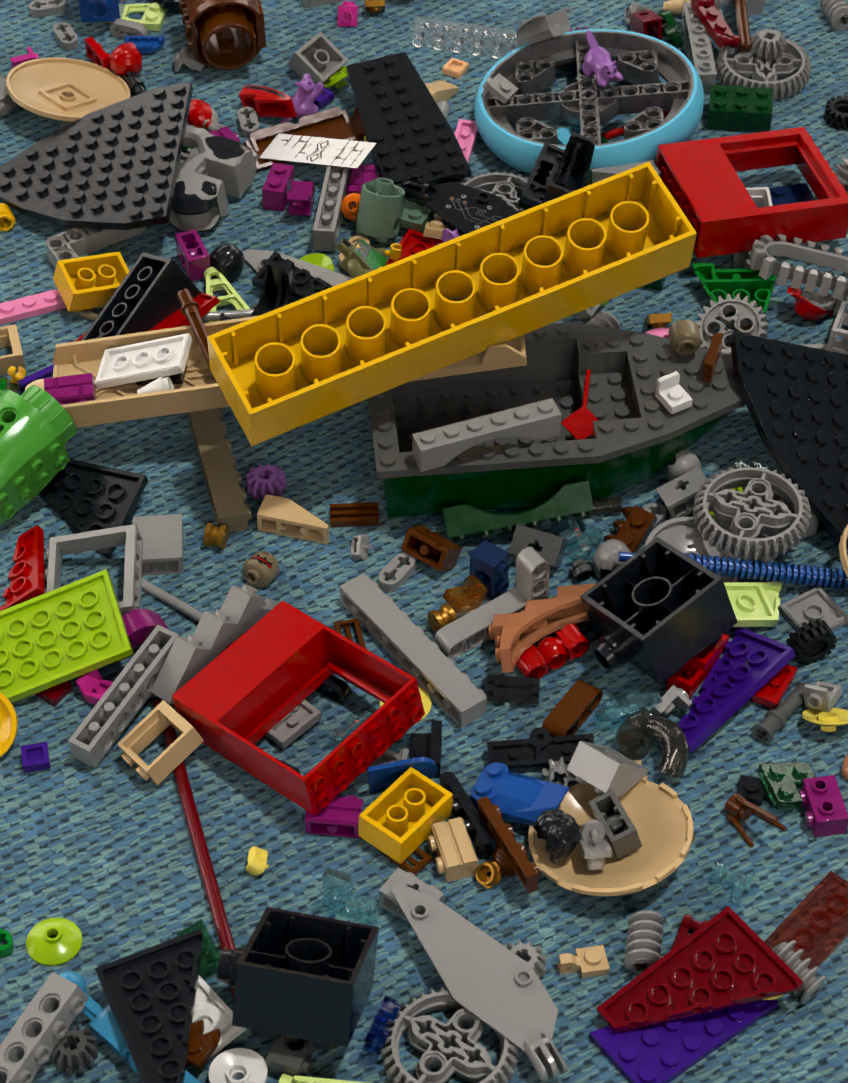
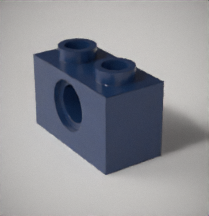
M484 539L470 553L469 587L492 600L499 594H504L509 587V552Z

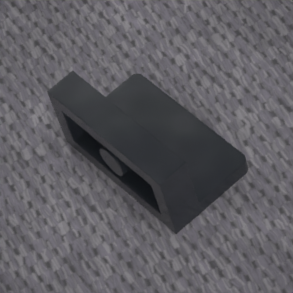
M431 720V733H411L409 759L416 757L431 758L437 766V772L432 778H440L442 721Z

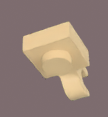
M435 214L434 221L426 223L423 236L442 240V231L448 228V226L443 225V218Z
M603 945L578 948L575 950V956L571 953L560 954V963L557 964L560 975L579 972L581 979L608 975L610 971Z

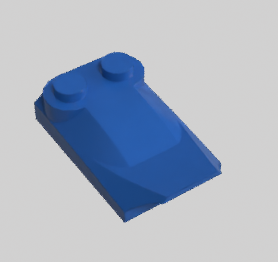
M496 762L491 763L483 770L471 790L470 800L478 811L477 800L487 796L493 805L497 804L500 808L502 820L534 826L537 817L542 812L558 809L570 787L509 772L505 764Z

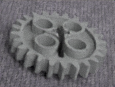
M729 293L726 300L718 296V303L710 300V308L703 306L705 314H697L701 321H696L695 323L699 327L700 347L709 349L713 334L710 332L713 329H720L718 333H723L722 349H731L727 345L730 343L729 336L734 332V329L739 333L763 338L768 337V333L765 331L769 329L768 323L765 322L767 320L766 314H762L763 309L761 306L757 307L755 300L749 303L748 296L741 300L739 294L736 295L735 299H732ZM735 312L734 316L725 317L728 313ZM746 325L752 326V328L747 331L742 330L743 327H745Z

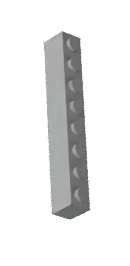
M363 573L340 586V602L355 618L359 619V622L411 676L417 679V683L429 693L461 728L486 714L487 697L483 690L477 689L473 685L469 676L466 673H462L455 666L454 661L440 651L436 642L430 641L422 628L418 625L416 626L409 619L408 614L404 610H400L395 605L393 599L381 591L375 580H371Z

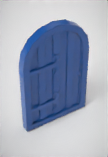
M416 757L368 767L369 793L385 791L410 767L431 779L437 772L436 763L431 758Z

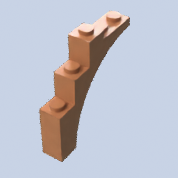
M597 583L557 587V596H553L550 599L527 600L525 610H521L520 613L494 615L493 624L489 625L490 640H495L496 662L501 663L502 672H513L515 664L522 653L548 634L560 630L568 624L588 621L589 617L580 596Z

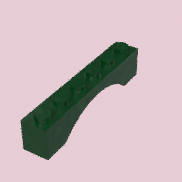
M586 479L563 484L547 501L522 512L495 513L477 508L467 502L443 507V514L448 538L454 537L455 541L468 539V534L478 532L479 536L493 534L492 529L502 528L503 532L515 530L517 524L526 523L527 527L540 525L541 520L549 518L551 522L565 520V515L575 514V518L590 515L589 511L594 510L589 482Z

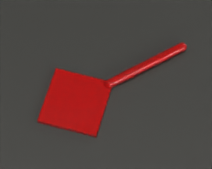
M590 369L586 370L582 407L561 421V424L576 440L587 439L592 436L593 421H599L587 408Z

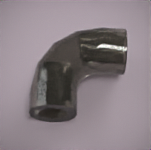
M641 707L621 723L616 731V747L623 755L634 760H641L648 755L650 742L646 736L658 728L654 716L648 709Z
M654 715L646 723L645 735L647 739L659 743L662 747V756L657 771L682 780L689 756L687 737L679 725L668 718Z

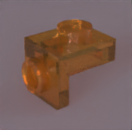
M470 575L465 586L446 589L443 598L453 610L461 613L479 608L488 590L475 575Z

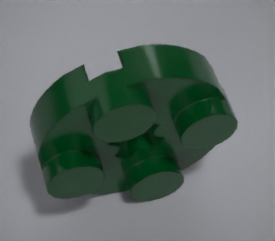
M670 10L658 13L657 15L662 17V37L667 36V43L676 49L682 47V37L680 32L678 33L677 23Z

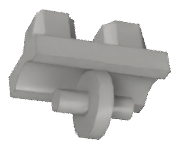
M589 820L580 829L581 838L577 844L579 852L586 859L588 870L604 869V858H612V849L605 837L603 824L598 820Z

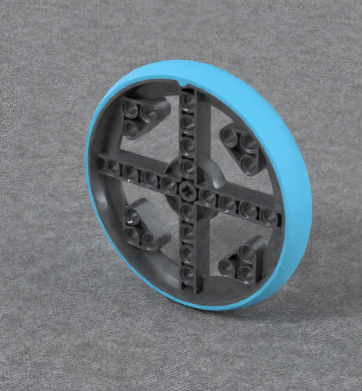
M588 29L594 35L598 45L610 53L612 62H617L619 73L623 76V79L635 84L614 87L607 83L606 87H600L596 75L587 76L582 69L585 54L590 50L586 36L587 30L565 32L564 35L533 44H525L500 59L488 71L479 86L475 100V120L478 131L487 147L509 166L531 174L545 142L563 150L567 146L558 145L557 130L540 121L563 119L569 124L581 126V135L595 140L596 143L586 180L591 181V169L620 166L654 160L656 164L658 145L688 141L696 130L703 113L704 91L699 74L691 61L682 52L662 40L631 31ZM577 65L578 82L568 85L562 91L540 93L555 83V69ZM498 73L518 88L517 95H514L505 105L491 93L485 98L481 96L485 90L483 88L484 83L490 77L493 79ZM659 75L666 83H659ZM663 111H670L664 119ZM640 113L624 124V140L601 144V124L612 120L616 115ZM517 123V131L510 124Z

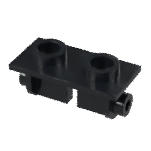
M488 675L487 701L539 704L540 678Z

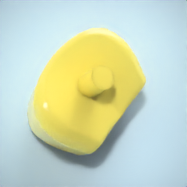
M255 846L250 848L248 864L246 866V871L252 876L261 875L269 867L267 864L268 851Z

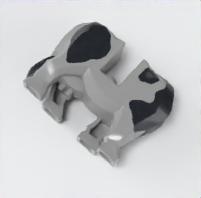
M187 123L183 146H189L193 149L188 148L187 152L181 153L169 223L180 232L196 229L199 233L212 230L221 217L230 213L226 194L241 199L245 189L252 184L255 177V163L258 155L255 150L241 142L212 135L204 128H196Z

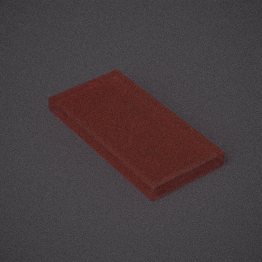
M830 871L765 940V943L773 949L780 943L796 940L797 943L793 951L804 950L800 959L804 960L809 957L812 959L808 965L809 969L816 966L820 967L848 937V882Z

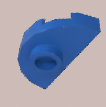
M125 36V43L132 42L140 54H148L161 49L165 43V37Z

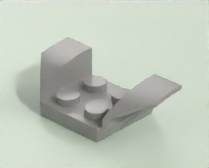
M573 7L559 10L548 17L546 13L537 15L521 23L515 33L518 48L525 44H533L564 35L565 32H570L567 11L573 9Z

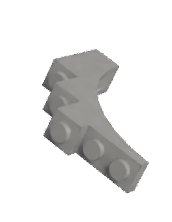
M243 584L242 587L232 585L220 610L216 609L215 612L205 610L193 635L176 637L150 692L167 703L174 704L171 696L213 661L231 642L249 630L279 603L270 598L264 600V598L256 594L257 589L247 584Z

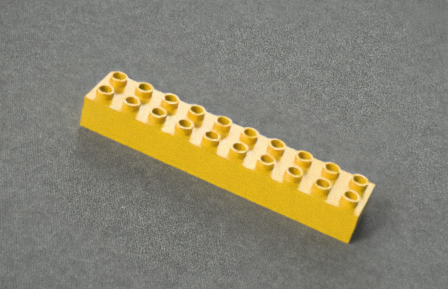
M646 162L207 336L210 370L251 446L481 353L489 345L505 343L690 267L697 232L651 163Z

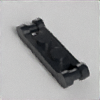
M450 771L443 772L440 775V785L453 794V815H458L463 819L468 835H471L477 845L476 855L481 859H488L492 855L491 845L493 836L455 774Z

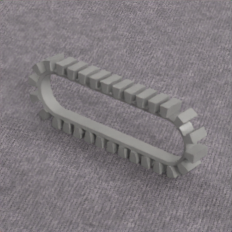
M768 234L761 236L760 241L757 239L754 241L749 258V266L752 270H760L759 276L767 280L771 275L778 277L776 284L782 286L786 285L787 280H791L790 287L799 289L801 283L806 284L804 291L811 293L814 292L815 287H819L818 294L827 296L829 290L834 291L832 298L841 300L843 294H848V279H845L843 276L836 277L832 276L831 273L825 272L824 274L817 272L815 269L808 270L802 266H792L786 262H778L772 257L784 256L790 258V260H800L806 264L812 263L818 267H829L831 270H841L848 274V254L847 257L842 256L844 249L835 247L833 253H829L830 246L821 244L820 249L817 250L815 249L816 242L807 240L806 247L801 246L803 239L794 237L792 243L786 242V235L777 234L775 242H773V239Z

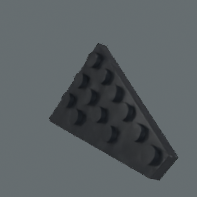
M70 459L65 468L60 470L38 495L76 531L82 533L127 525L148 483V478L143 474ZM116 547L97 550L106 558L111 559Z
M201 928L95 968L96 976L142 1083H184L204 941Z

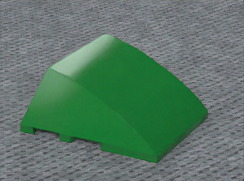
M692 263L691 267L710 299L715 303L719 302L718 296L726 300L729 293L732 299H735L736 295L739 294L741 300L746 296L749 297V303L755 300L757 307H762V314H766L776 276L771 275V277L765 280L759 276L760 270H752L751 268L715 269L714 263ZM730 312L727 315H735V312Z

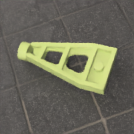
M157 2L125 4L122 19L141 23L149 31H160L168 9H163ZM130 13H144L141 20L128 18Z
M209 267L204 271L206 294L213 295V292L225 290L228 294L217 297L220 302L209 312H216L217 307L232 304L236 310H250L218 268Z

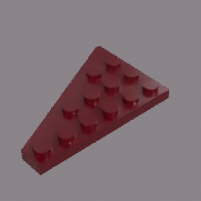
M727 906L603 1002L596 1010L597 1014L615 1033H620L797 992L804 988V982Z

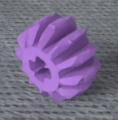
M270 463L266 466L258 464L257 468H251L246 477L247 492L249 495H252L254 500L261 498L263 501L266 494L282 497L287 487L284 470H280L278 465L271 467Z

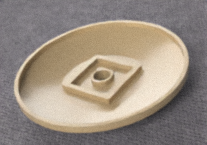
M40 58L26 61L14 67L6 78V90L14 102L32 113L61 121L74 122L91 112L130 98V89L127 83L116 73L100 65L71 58Z

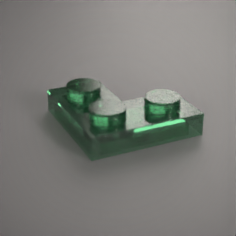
M808 761L761 763L757 769V773L776 810L800 809L803 799L798 789L802 788L803 779L816 777Z

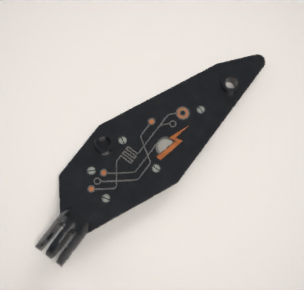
M407 178L402 186V189L405 191V200L429 207L463 234L470 233L519 213L495 194L457 182L432 186Z

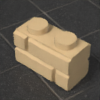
M458 817L447 822L433 823L431 825V835L427 836L430 851H436L437 858H435V864L438 873L444 874L446 882L475 876L478 859L463 819Z

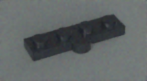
M538 727L531 731L528 739L487 742L489 765L496 762L503 763L509 769L549 765V759L555 762L563 757L564 763L569 764L579 741L594 743L593 733L555 736L551 738L547 729Z

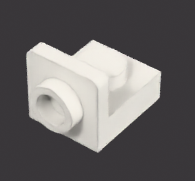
M677 371L658 378L655 397L671 415L691 407L693 402L690 395L679 385L680 374Z

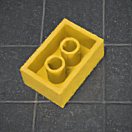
M120 251L57 261L53 280L68 311H80L104 307L128 274L129 269Z
M410 767L359 815L358 836L401 864L427 839V836L431 835V825L433 823L446 821L452 815L453 794Z

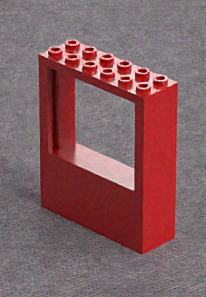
M804 127L658 145L656 165L661 172V180L697 232L693 249L697 258L752 251L754 241L756 239L760 241L761 236L767 234L773 239V242H775L777 234L786 235V242L792 243L794 237L803 239L802 244L807 243V240L820 242L846 238L848 229V194L844 186L837 179L836 173L830 168L828 161L824 159L819 147L813 142L812 136L808 134ZM796 164L818 200L757 208L736 172Z
M283 600L171 696L177 713L195 728L204 741L202 743L314 816L326 808L340 792L344 791L353 780L364 773L378 757H381L392 744L401 739L404 733L415 723H418L425 715L415 677ZM333 674L338 675L384 703L305 776H302L254 745L314 692L324 680Z

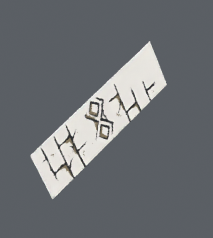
M279 133L259 158L358 168L376 143Z

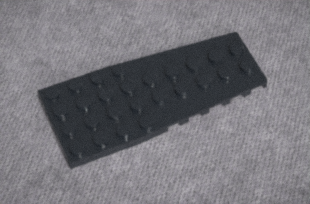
M406 52L346 66L350 85L358 105V112L361 115L362 125L366 132L367 142L376 143L370 152L381 178L390 179L395 185L402 188L407 178L435 186L471 177V169L451 126Z

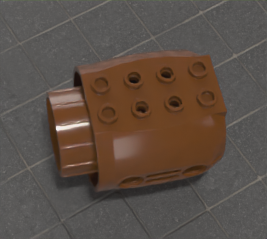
M180 0L179 10L182 16L188 48L193 50L194 58L200 63L211 68L234 70L246 65L257 56L262 48L266 47L264 14L260 0Z

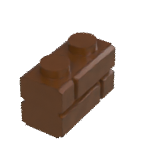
M421 525L407 530L401 550L437 571L443 572L452 570L456 566L462 547Z

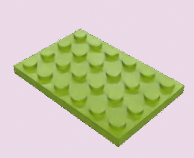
M107 569L0 611V692L11 703L134 654Z

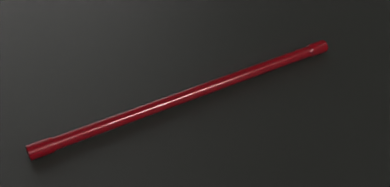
M163 699L156 700L154 702V708L158 704H160L163 701ZM171 724L162 732L166 748L177 739L176 730ZM182 761L173 770L221 951L229 949L235 952V944L185 763ZM230 988V989H231V993H232V997H233V1000H234V991H235V989H234V988Z

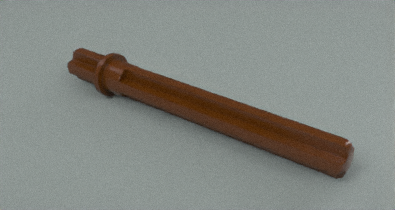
M734 0L740 50L749 52L752 45L746 0Z
M184 288L177 293L182 305L180 311L189 321L210 369L207 341L209 334L198 310L199 304L193 301L189 290Z

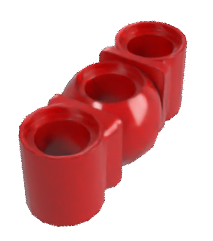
M568 624L560 631L555 632L556 637H546L538 643L537 648L532 645L524 651L515 665L524 677L541 679L549 673L548 668L557 669L564 665L567 658L571 661L576 657L584 655L590 648V642L576 624Z

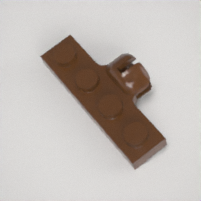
M487 796L478 799V812L491 832L497 846L492 858L500 866L501 875L512 877L515 872L528 894L539 890V869L535 862L530 863L524 845L521 842L517 843L515 840V834L509 823L505 824L502 820V813L498 805H493Z

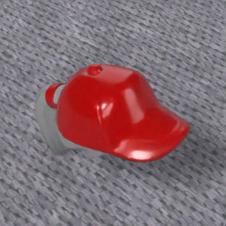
M199 99L191 100L187 120L188 125L204 128L208 132L218 131V129L226 127L223 124H219L218 114L208 103Z
M788 287L787 293L796 300L794 306L795 313L804 318L805 321H817L825 316H837L842 301H846L848 295L843 294L841 300L832 298L830 294L823 296L818 293L802 291L800 288Z

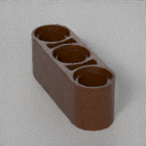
M580 679L577 680L546 717L542 728L548 730L551 738L575 735L601 702L603 691Z

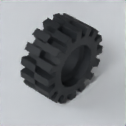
M838 95L837 99L832 97L826 103L825 123L827 125L830 124L831 128L836 126V130L843 128V131H847L848 128L847 95H844V98Z
M811 619L808 624L803 622L801 623L802 627L799 628L797 626L794 628L795 633L791 632L789 634L790 638H787L786 645L794 649L796 655L794 659L802 666L804 663L806 666L810 665L811 662L817 663L818 659L824 660V655H830L832 653L830 649H835L836 636L824 620L816 619L814 621V619Z

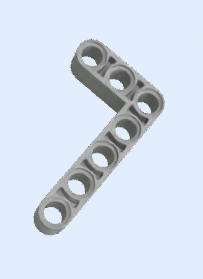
M146 227L131 230L72 228L51 236L46 240L48 260L56 268L57 261L79 258L80 256L139 235L146 230Z
M527 547L523 549L516 558L515 588L445 625L436 632L434 642L448 657L455 659L490 640L489 625L493 624L494 615L520 613L521 610H525L527 600L549 599V563L534 548Z

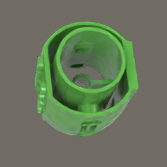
M35 385L30 386L21 395L11 390L5 389L2 391L0 389V525L6 520L11 519L16 512L37 496L70 461L64 444L77 432L76 425L55 398Z

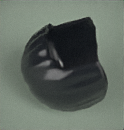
M233 244L220 245L209 255L210 266L221 270L229 283L233 282L244 269V255Z

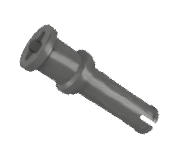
M799 682L776 709L766 712L763 721L756 723L752 727V734L757 740L764 744H770L777 731H782L786 727V720L804 702L803 687L806 683Z

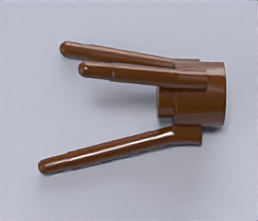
M739 793L733 794L725 804L724 809L729 813L726 819L734 825L751 848L754 846V843L738 820L745 821L753 813L783 831L786 830V826L778 822L776 816L749 802Z

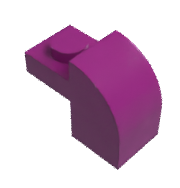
M292 181L291 191H287L289 215H312L316 190L313 182Z
M136 609L122 615L132 650L140 643L143 644L157 625L168 629L160 614L148 609Z

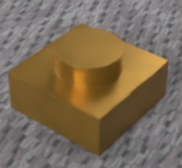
M365 0V10H369V13H381V10L385 9V0Z
M672 313L649 314L645 316L646 325H652L653 329L666 328V324L672 322Z

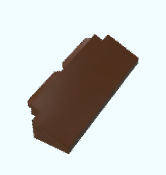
M335 107L301 117L298 124L293 125L291 122H284L254 131L250 134L249 140L244 141V144L257 153L258 159L255 166L258 172L271 168L273 163L284 164L291 162L259 158L279 133L360 141L364 140L366 132L362 125L358 107L355 108L354 115L350 118L345 110Z

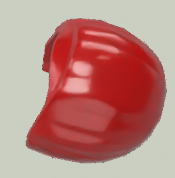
M132 42L124 43L113 50L109 57V65L117 75L123 77L125 74L129 77L126 72L133 71L135 74H138L142 71V57L135 44Z

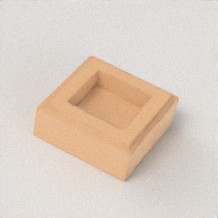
M451 58L443 66L442 73L460 79L469 69V63Z

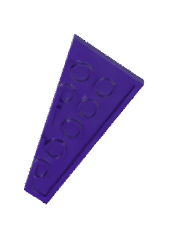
M736 627L734 630L735 636L732 641L727 642L724 655L716 660L701 685L702 692L699 697L695 696L692 700L690 712L683 715L671 735L673 744L693 753L796 656L792 647L745 628Z
M776 999L753 1001L620 1033H615L610 1027H605L589 1032V1038L630 1083H670L777 1008L778 1001Z

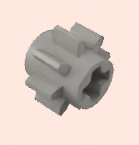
M563 757L555 762L549 759V768L542 769V774L549 776L545 781L568 787L569 780L575 781V775L569 773L567 770L569 764L566 765L564 763ZM558 771V773L563 774V777L554 776V773Z

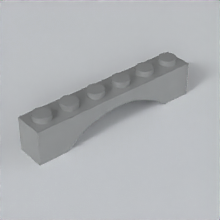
M553 398L422 431L412 434V456L420 471L423 472L445 466L465 450L492 439L523 437L541 441L561 435L562 414Z

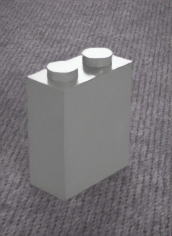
M182 514L133 517V524L137 525L143 537L142 576L184 573Z

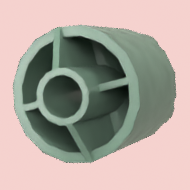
M377 178L364 183L361 188L357 213L356 234L359 236L375 237V240L378 242H388V238L396 237L399 233L405 197L404 189L395 185L392 180L387 178Z

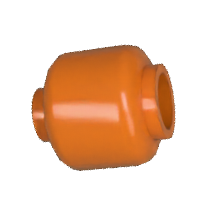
M351 193L345 196L341 206L343 216L354 223L357 220L361 195L358 193Z

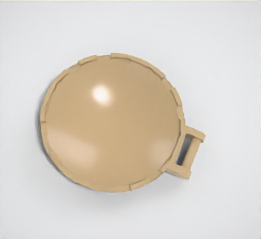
M634 760L643 766L642 760ZM645 776L622 796H617L637 830L642 844L641 848L619 859L612 850V858H604V869L588 870L586 859L581 856L579 847L576 845L573 852L567 857L566 862L554 864L550 861V853L546 849L547 840L539 839L536 830L533 829L534 826H530L528 832L530 853L538 869L549 880L567 890L592 896H619L641 891L668 877L682 864L688 855L693 842L694 828L692 815L687 804H684L678 798V793L664 783L658 785L648 781V777ZM578 783L571 786L558 809H561L566 814H570L576 820L579 829L587 821L595 820L588 802L600 796V794L594 791L595 787L591 784L587 786Z

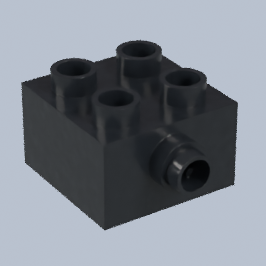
M656 537L580 596L596 637L599 640L592 648V652L598 662L605 669L611 670L617 665L623 666L629 661L659 684L667 678L676 675L684 664L706 647L715 644L722 634L738 623L722 578L659 537Z
M266 907L246 947H237L235 952L234 950L223 949L219 958L217 980L224 983L229 982V987L235 989L232 1026L248 1028L254 1036L262 1039H275L282 1035L306 1039L310 1046L320 1050H332L339 1046L348 1047L373 988L379 927Z

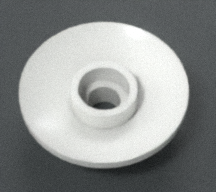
M233 1048L222 1052L212 1061L208 1075L210 1083H266L268 1070L265 1060L257 1052L247 1048ZM237 1077H242V1078H243V1079H240V1080H235V1078H237Z

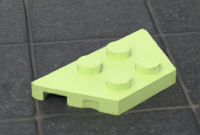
M724 582L738 622L732 627H771L776 625L779 620L778 607L780 606L781 599L779 598V592L782 588L781 583Z

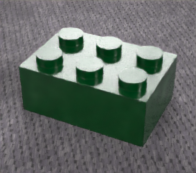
M711 85L707 130L754 133L770 131L773 89Z

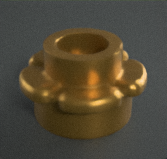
M485 861L479 864L475 871L476 880L483 887L492 888L494 884L497 885L501 880L500 866L494 861Z

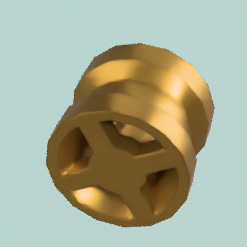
M207 523L203 538L204 547L214 545L219 549H225L229 536L228 525L218 527L214 523Z
M444 604L439 610H432L427 614L429 624L435 632L457 620L456 613L449 604Z

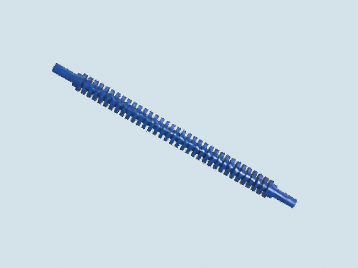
M619 551L618 561L625 562L636 553ZM691 553L688 554V557L714 574L719 575V577H724V575L725 577L732 576V578H737L738 576L739 579H750L751 577V580L757 579L759 581H762L764 578V581L770 580L771 582H776L777 580L779 583L782 581L784 583L790 582V584H795L796 582L799 585H808L809 583L810 586L816 585L820 587L822 585V587L848 589V578L844 569L840 568L829 569L828 567L822 568L820 566L816 568V566L810 567L809 565L803 566L800 564L797 566L796 564L790 565V563H785L784 565V563L772 562L771 564L770 561H759L758 563V560L755 562V560L752 561L750 559H747L745 562V559L739 560L738 558L732 560L730 557L727 559L721 557L719 559V556H714L713 558L710 555L707 557L706 555H701L700 557L699 554L694 556Z

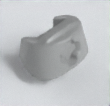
M367 534L353 536L351 557L360 560L368 558V550L372 549V545H369L370 539Z

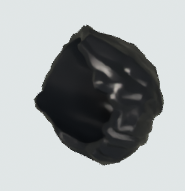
M561 809L544 811L537 817L533 829L536 830L539 839L547 840L546 849L550 853V861L554 864L564 863L581 838L579 826L570 814L564 813Z

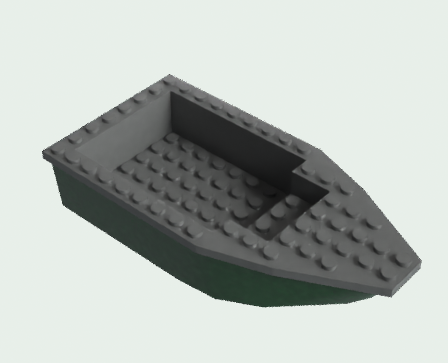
M575 322L549 324L524 334L527 365L410 381L368 398L377 479H383L388 518L443 514V507L467 502L483 510L536 507L552 497L563 484L586 479L589 482L592 500L607 498L652 476L676 457L675 454L697 442L733 410L746 405L734 378L731 354L721 352L712 382H703V364L708 352L707 348L699 347L693 354L685 356L675 353L671 349L670 340L648 333ZM586 370H591L587 408L599 421H593L592 436L589 438L576 440L561 424V435L541 441L523 437L492 439L465 450L445 466L423 472L418 468L412 456V434L553 398L560 410L562 421L582 407ZM677 371L680 374L679 385L690 395L693 402L691 407L671 415L655 397L658 378Z

